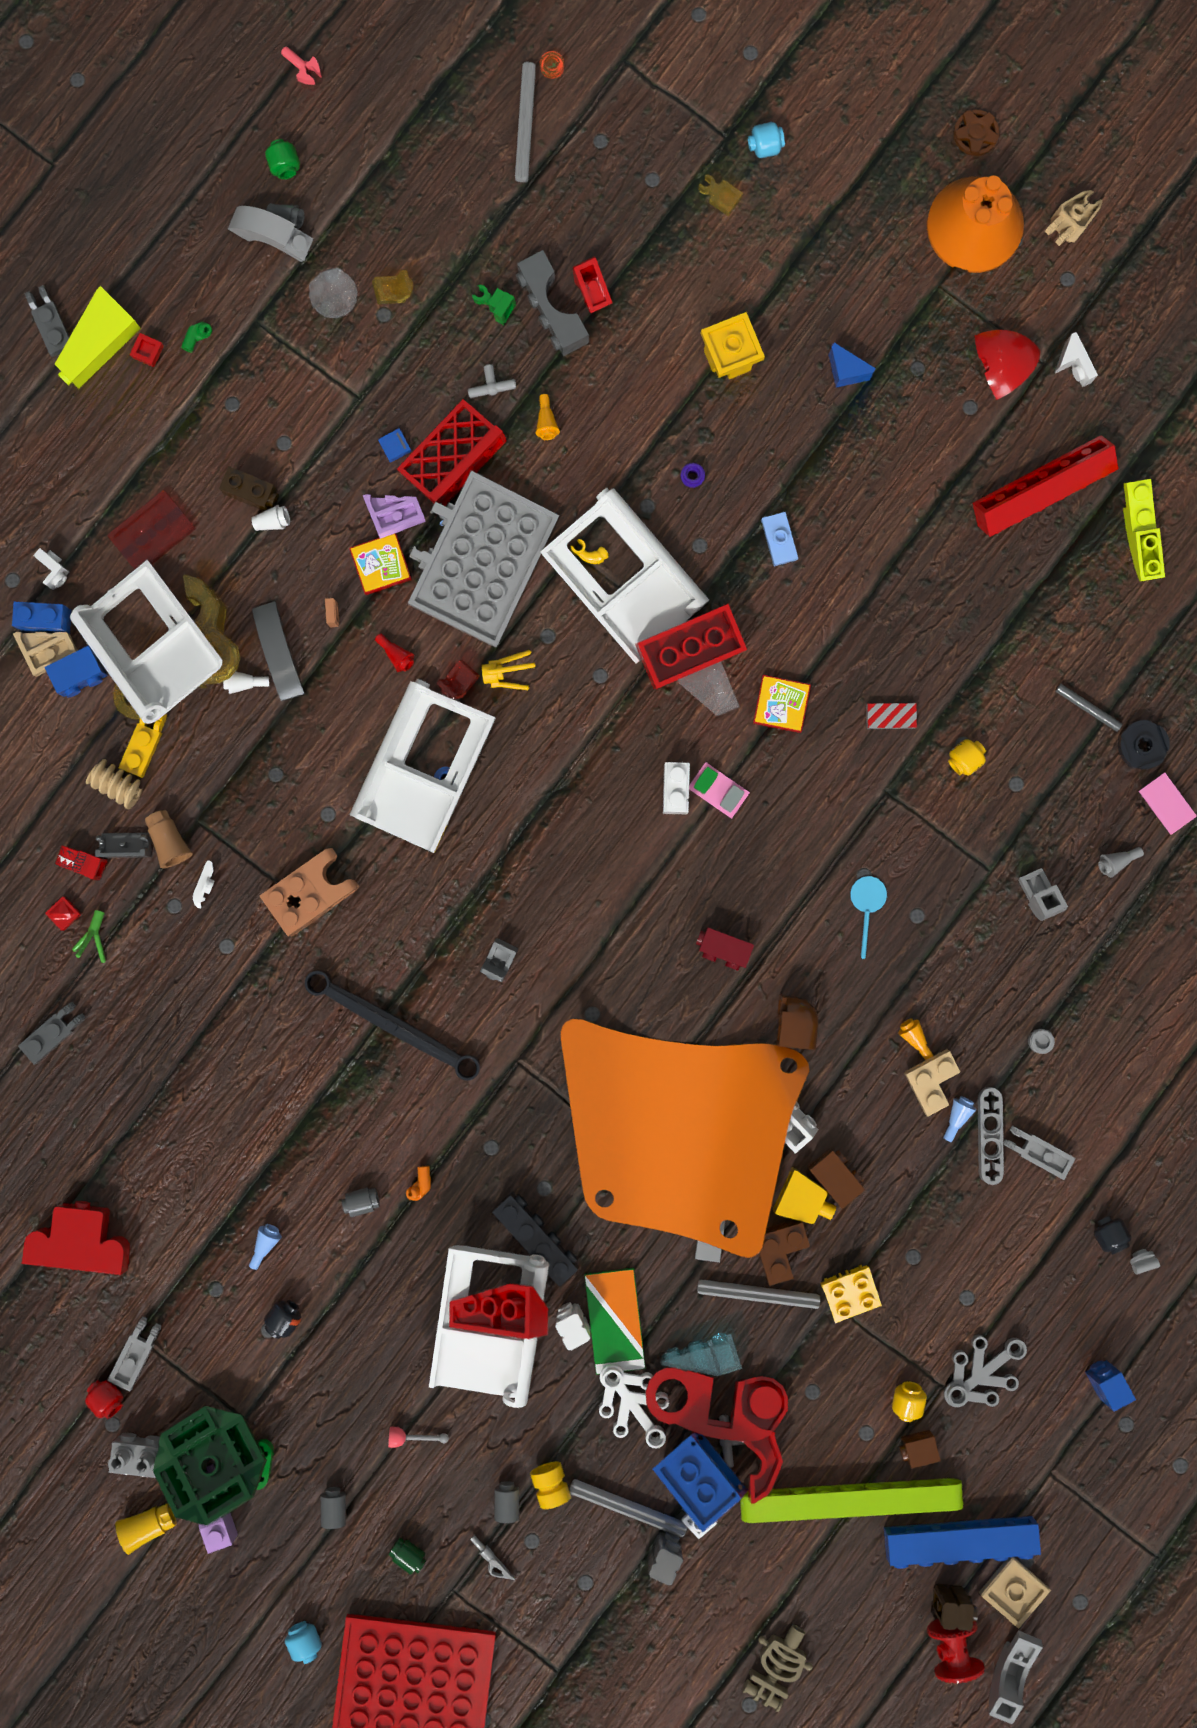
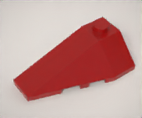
M511 1283L450 1301L449 1327L533 1339L548 1335V1308L533 1286Z

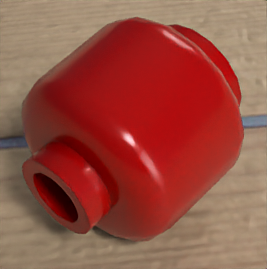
M99 1380L95 1381L87 1389L88 1394L85 1398V1404L97 1418L106 1417L109 1419L122 1408L123 1394L115 1384L108 1380L102 1382Z

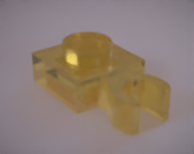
M705 175V181L710 183V186L704 187L702 184H699V191L705 195H711L709 203L729 216L743 197V193L725 180L718 185L712 176Z

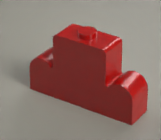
M76 1201L75 1204L63 1203L53 1210L51 1229L47 1227L40 1228L25 1238L22 1264L121 1275L128 1270L130 1244L122 1236H114L107 1240L110 1215L108 1208L90 1206L91 1203L87 1201Z

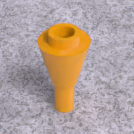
M542 394L539 396L540 411L536 435L543 440H551L559 434L560 430L550 409L549 395Z
M913 1019L904 1021L900 1025L901 1029L898 1034L918 1050L925 1060L933 1057L934 1055L927 1046L920 1021Z

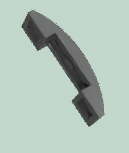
M276 602L253 608L252 612L262 649L281 701L304 695L305 692L299 673L295 668Z

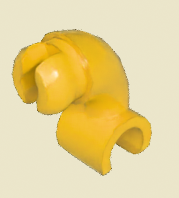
M578 539V543L582 546V550L576 551L573 546L570 547L573 555L579 556L583 561L590 564H600L609 555L604 547L598 548L597 551L587 552L585 550V543L581 539Z

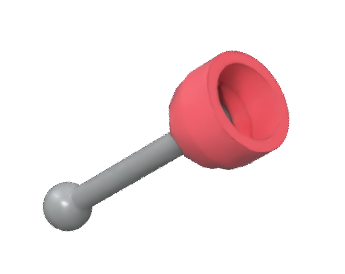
M390 1427L388 1447H400L406 1440L440 1441L444 1444L448 1442L449 1436L446 1433H442L440 1436L406 1435L402 1428Z

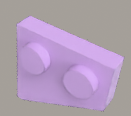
M370 494L363 495L380 539L426 522L416 497L404 496L398 498L385 495V498H372Z

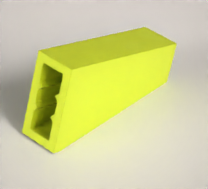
M101 286L96 290L55 362V365L61 371L58 375L66 384L70 385L73 383L78 389L141 329L136 321Z

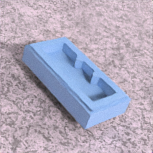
M786 512L762 518L761 522L773 565L778 566L798 560Z

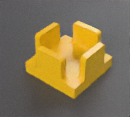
M747 312L701 330L700 334L705 343L704 353L712 372L716 371L719 378L727 375L729 379L747 373L751 371L753 364L765 358Z

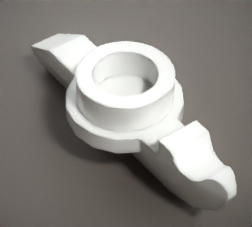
M211 861L206 862L193 893V901L198 908H201V902L205 901L204 893L210 894L215 882L210 879L214 871Z

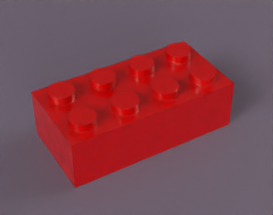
M729 604L635 643L654 689H658L747 650Z

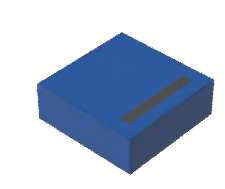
M400 428L378 439L390 463L411 452Z

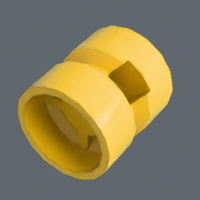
M549 1462L536 1467L530 1472L534 1488L539 1489L536 1495L541 1509L555 1508L571 1499L568 1485L562 1481L565 1475L561 1462Z

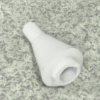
M228 670V675H223L224 689H229V694L253 687L269 686V677H253L252 675Z

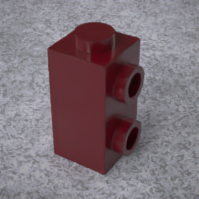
M708 927L705 932L700 931L696 941V945H699L698 951L703 952V958L716 962L717 958L726 961L725 966L739 971L740 967L746 968L754 947L751 943Z

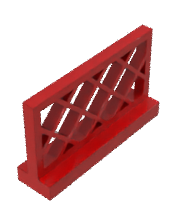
M462 399L397 470L429 498L433 504L437 502L446 506L464 487L470 472L477 473L507 440L499 427L491 424ZM466 409L470 413L471 421L458 422V415ZM476 426H485L489 429L484 437H475ZM471 427V438L458 439V428ZM454 428V439L441 440V433L445 429ZM471 443V450L467 454L458 455V444ZM454 444V455L441 456V445ZM428 446H437V457H425V450ZM454 461V468L450 472H442L441 462ZM437 462V473L425 474V463ZM421 463V474L410 475L406 471L411 464ZM438 478V485L430 493L425 488V479Z

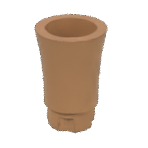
M166 810L157 811L145 818L146 825L149 828L148 833L158 856L160 868L175 866L193 855Z

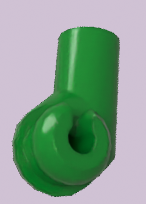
M200 322L190 326L181 348L192 353L197 341L208 338L211 335V325L206 322Z

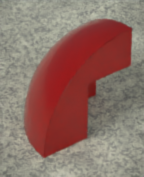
M991 330L975 335L978 357L983 362L986 370L985 377L996 400L1020 386L1036 368L1040 359V350L1026 336L1008 330Z

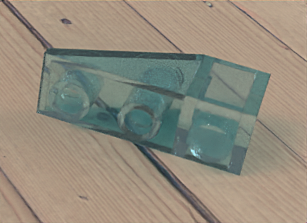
M726 1333L714 1335L712 1340L702 1342V1340L691 1342L687 1348L681 1350L677 1347L668 1349L664 1352L665 1355L660 1356L663 1366L715 1376L742 1369L732 1335H726Z

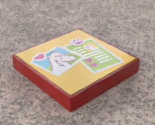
M396 533L350 548L365 595L412 580Z
M763 675L753 724L801 733L811 684Z

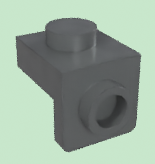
M496 938L480 972L491 980L502 982L519 948Z

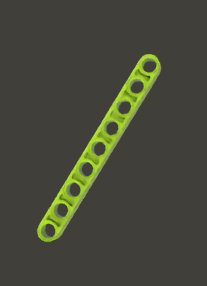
M946 1478L771 1489L769 1495L755 1504L749 1502L747 1491L740 1500L741 1520L747 1523L956 1511L963 1509L962 1481Z

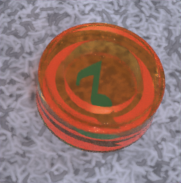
M549 51L541 57L540 70L542 74L547 78L555 79L563 73L564 60L558 52Z

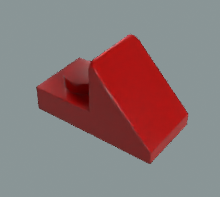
M595 256L572 267L574 282L580 288L590 313L612 304Z

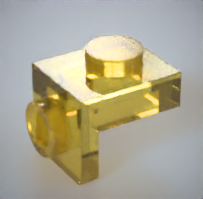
M401 270L397 276L375 277L372 280L378 304L405 303L413 291V283L408 276L407 270Z

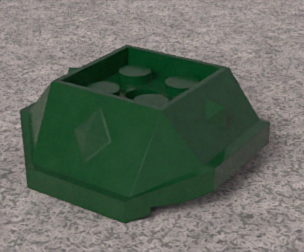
M204 1406L160 1435L153 1473L176 1518L210 1526L254 1497L267 1460L243 1415ZM214 1459L216 1468L212 1473H209L207 1471V1463Z

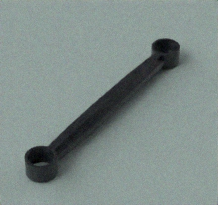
M313 971L307 975L305 988L310 994L315 996L325 994L384 1031L454 1067L460 1079L469 1081L480 1073L481 1063L477 1057L473 1055H459L405 1021L333 984L331 977L325 971ZM315 974L323 975L326 978V988L321 992H315L311 988L310 980ZM466 1058L472 1059L476 1064V1073L472 1076H465L459 1070V1064Z

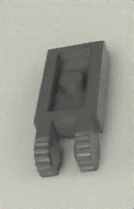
M42 285L38 288L41 297L46 303L45 305L38 307L36 299L30 291L26 292L25 296L32 309L31 313L51 357H54L62 352L70 336L56 304L51 300L46 287Z
M70 1002L58 1013H55L18 1045L34 1065L39 1063L74 1032L73 1030L86 1019L83 1013L74 1017L69 1024L63 1019L76 1007L73 1002Z

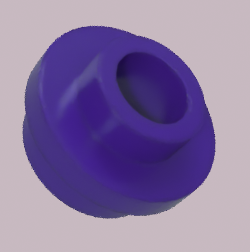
M689 463L681 470V481L685 486L695 488L703 483L705 472L699 464ZM694 472L697 478L692 480L688 477V474Z

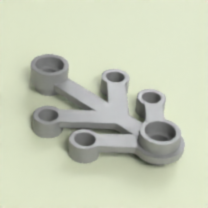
M978 1334L973 1336L971 1344L974 1347L971 1376L964 1382V1366L968 1363V1356L962 1350H956L952 1354V1360L955 1363L953 1382L945 1387L944 1398L953 1407L964 1406L967 1401L986 1403L990 1407H994L999 1403V1396L994 1390L989 1389L984 1393L970 1391L977 1385L1002 1387L1008 1391H1015L1019 1386L1018 1379L1012 1374H1007L1004 1377L991 1374L1011 1358L1015 1360L1022 1359L1027 1352L1025 1343L1015 1337L1008 1339L1005 1343V1349L983 1366L984 1352L988 1342L984 1336ZM978 1339H983L981 1347H976ZM1017 1343L1018 1349L1011 1351V1345ZM958 1355H964L962 1362L956 1361ZM1014 1379V1384L1007 1386V1380ZM954 1390H960L958 1397H952ZM990 1394L995 1395V1399L992 1402L987 1401V1397Z

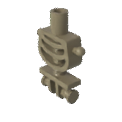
M792 1624L784 1640L775 1634L768 1641L764 1636L759 1637V1643L764 1645L760 1650V1659L768 1675L766 1677L751 1668L749 1672L750 1679L758 1683V1685L750 1683V1680L747 1679L742 1688L743 1693L752 1695V1699L755 1701L762 1698V1705L765 1707L769 1705L775 1708V1711H780L783 1699L775 1697L774 1694L776 1693L787 1700L789 1693L787 1688L776 1682L778 1680L795 1682L799 1679L803 1668L808 1671L813 1668L812 1663L805 1662L804 1651L798 1648L805 1635V1631L802 1628ZM772 1649H774L776 1653L779 1655L777 1656L776 1654H774ZM767 1656L774 1663L773 1666L766 1661ZM765 1688L768 1689L767 1692H766V1694L763 1693V1691H764Z

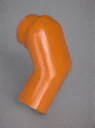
M430 1166L417 1167L418 1180L406 1191V1196L409 1200H420L431 1189Z

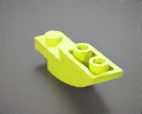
M1151 479L1124 483L1126 508H1123L1130 552L1139 581L1163 578L1165 577L1161 535L1160 528H1156Z

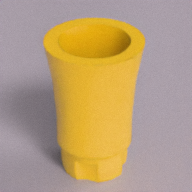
M165 1504L135 1516L117 1520L115 1528L121 1547L129 1555L147 1542L165 1534L167 1530L177 1525V1521L169 1504Z

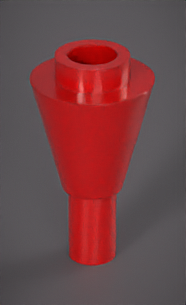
M382 633L376 636L375 641L385 650L397 672H406L413 666V653L395 643H391Z

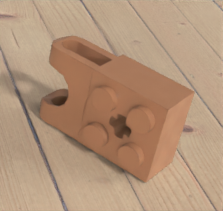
M333 848L325 849L260 895V898L287 936L296 935L358 890L359 885L355 880H345L337 885H332L326 877L327 868L337 858ZM293 897H300L299 907L292 906Z

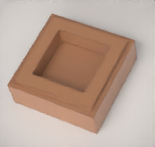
M334 598L325 599L326 623L329 627H339L338 603Z

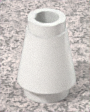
M276 505L256 516H252V524L256 531L285 529V526L290 525V516L285 506L280 507Z

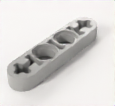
M985 1087L978 1094L979 1176L987 1184L995 1185L1001 1182L1004 1175L1002 1094L997 1089ZM989 1092L996 1096V1100L991 1102V1109H997V1113L984 1112V1108L989 1110V1103L984 1101V1097H987ZM989 1116L995 1117L997 1125L993 1130H987L984 1127V1121ZM989 1141H994L997 1144V1151L993 1155H987L984 1150L985 1144ZM985 1158L990 1160L997 1159V1163L992 1162V1168L997 1171V1175H993L992 1179L985 1175V1172L990 1170V1163L984 1162Z

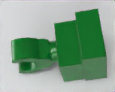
M480 284L479 290L484 295L482 297L472 295L473 301L479 305H488L490 312L494 314L495 321L504 325L516 307L514 296L498 288L492 296L487 288Z

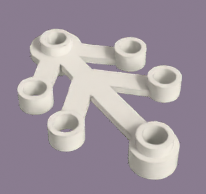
M608 1364L603 1367L600 1372V1381L605 1386L603 1401L599 1405V1414L603 1418H610L614 1413L612 1402L615 1390L621 1397L618 1419L613 1425L615 1436L623 1438L628 1434L627 1421L629 1410H631L646 1431L647 1444L652 1448L662 1447L666 1441L664 1429L659 1425H654L639 1405H647L646 1394L629 1391L625 1385H637L646 1390L648 1384H644L642 1381L645 1378L651 1379L653 1375L649 1372H645L641 1376L624 1373L623 1369L617 1364ZM613 1372L617 1376L614 1379H610L608 1374ZM664 1392L656 1393V1401L659 1398L666 1399L665 1403H658L661 1409H666L669 1405L668 1395ZM608 1406L611 1408V1410L609 1412H603L602 1408ZM618 1426H624L625 1430L619 1432L616 1430V1428ZM657 1431L660 1435L653 1437L651 1433Z

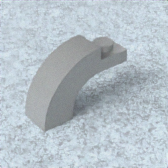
M238 206L228 227V230L249 242L255 240L267 243L300 262L305 260L313 238L296 229L294 223L266 210L251 206Z
M1018 1630L1012 1642L1007 1641L1005 1643L992 1678L989 1695V1715L1010 1724L1014 1723L1023 1708V1690L1026 1677L1043 1648L1042 1640Z

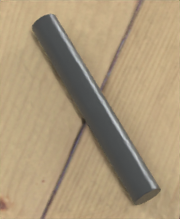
M1060 684L1055 692L1116 732L1121 728V722L1063 684Z

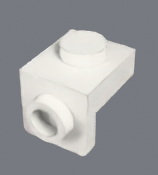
M39 548L33 556L52 571L43 583L54 590L56 587L58 588L64 584L69 571L59 564L62 559L51 550L46 553Z

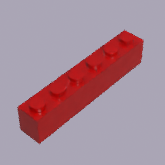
M1101 435L973 502L978 527L991 537L1036 512L1042 511L1053 503L1063 500L1091 483L1108 476L1110 473L1118 470L1115 445Z

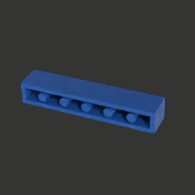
M1033 1516L884 1527L886 1558L890 1566L899 1569L907 1568L912 1564L929 1567L939 1562L955 1565L959 1561L966 1560L972 1563H980L984 1559L993 1558L996 1561H1006L1009 1559L1008 1557L1031 1559L1034 1557L1033 1555H1041L1039 1525Z

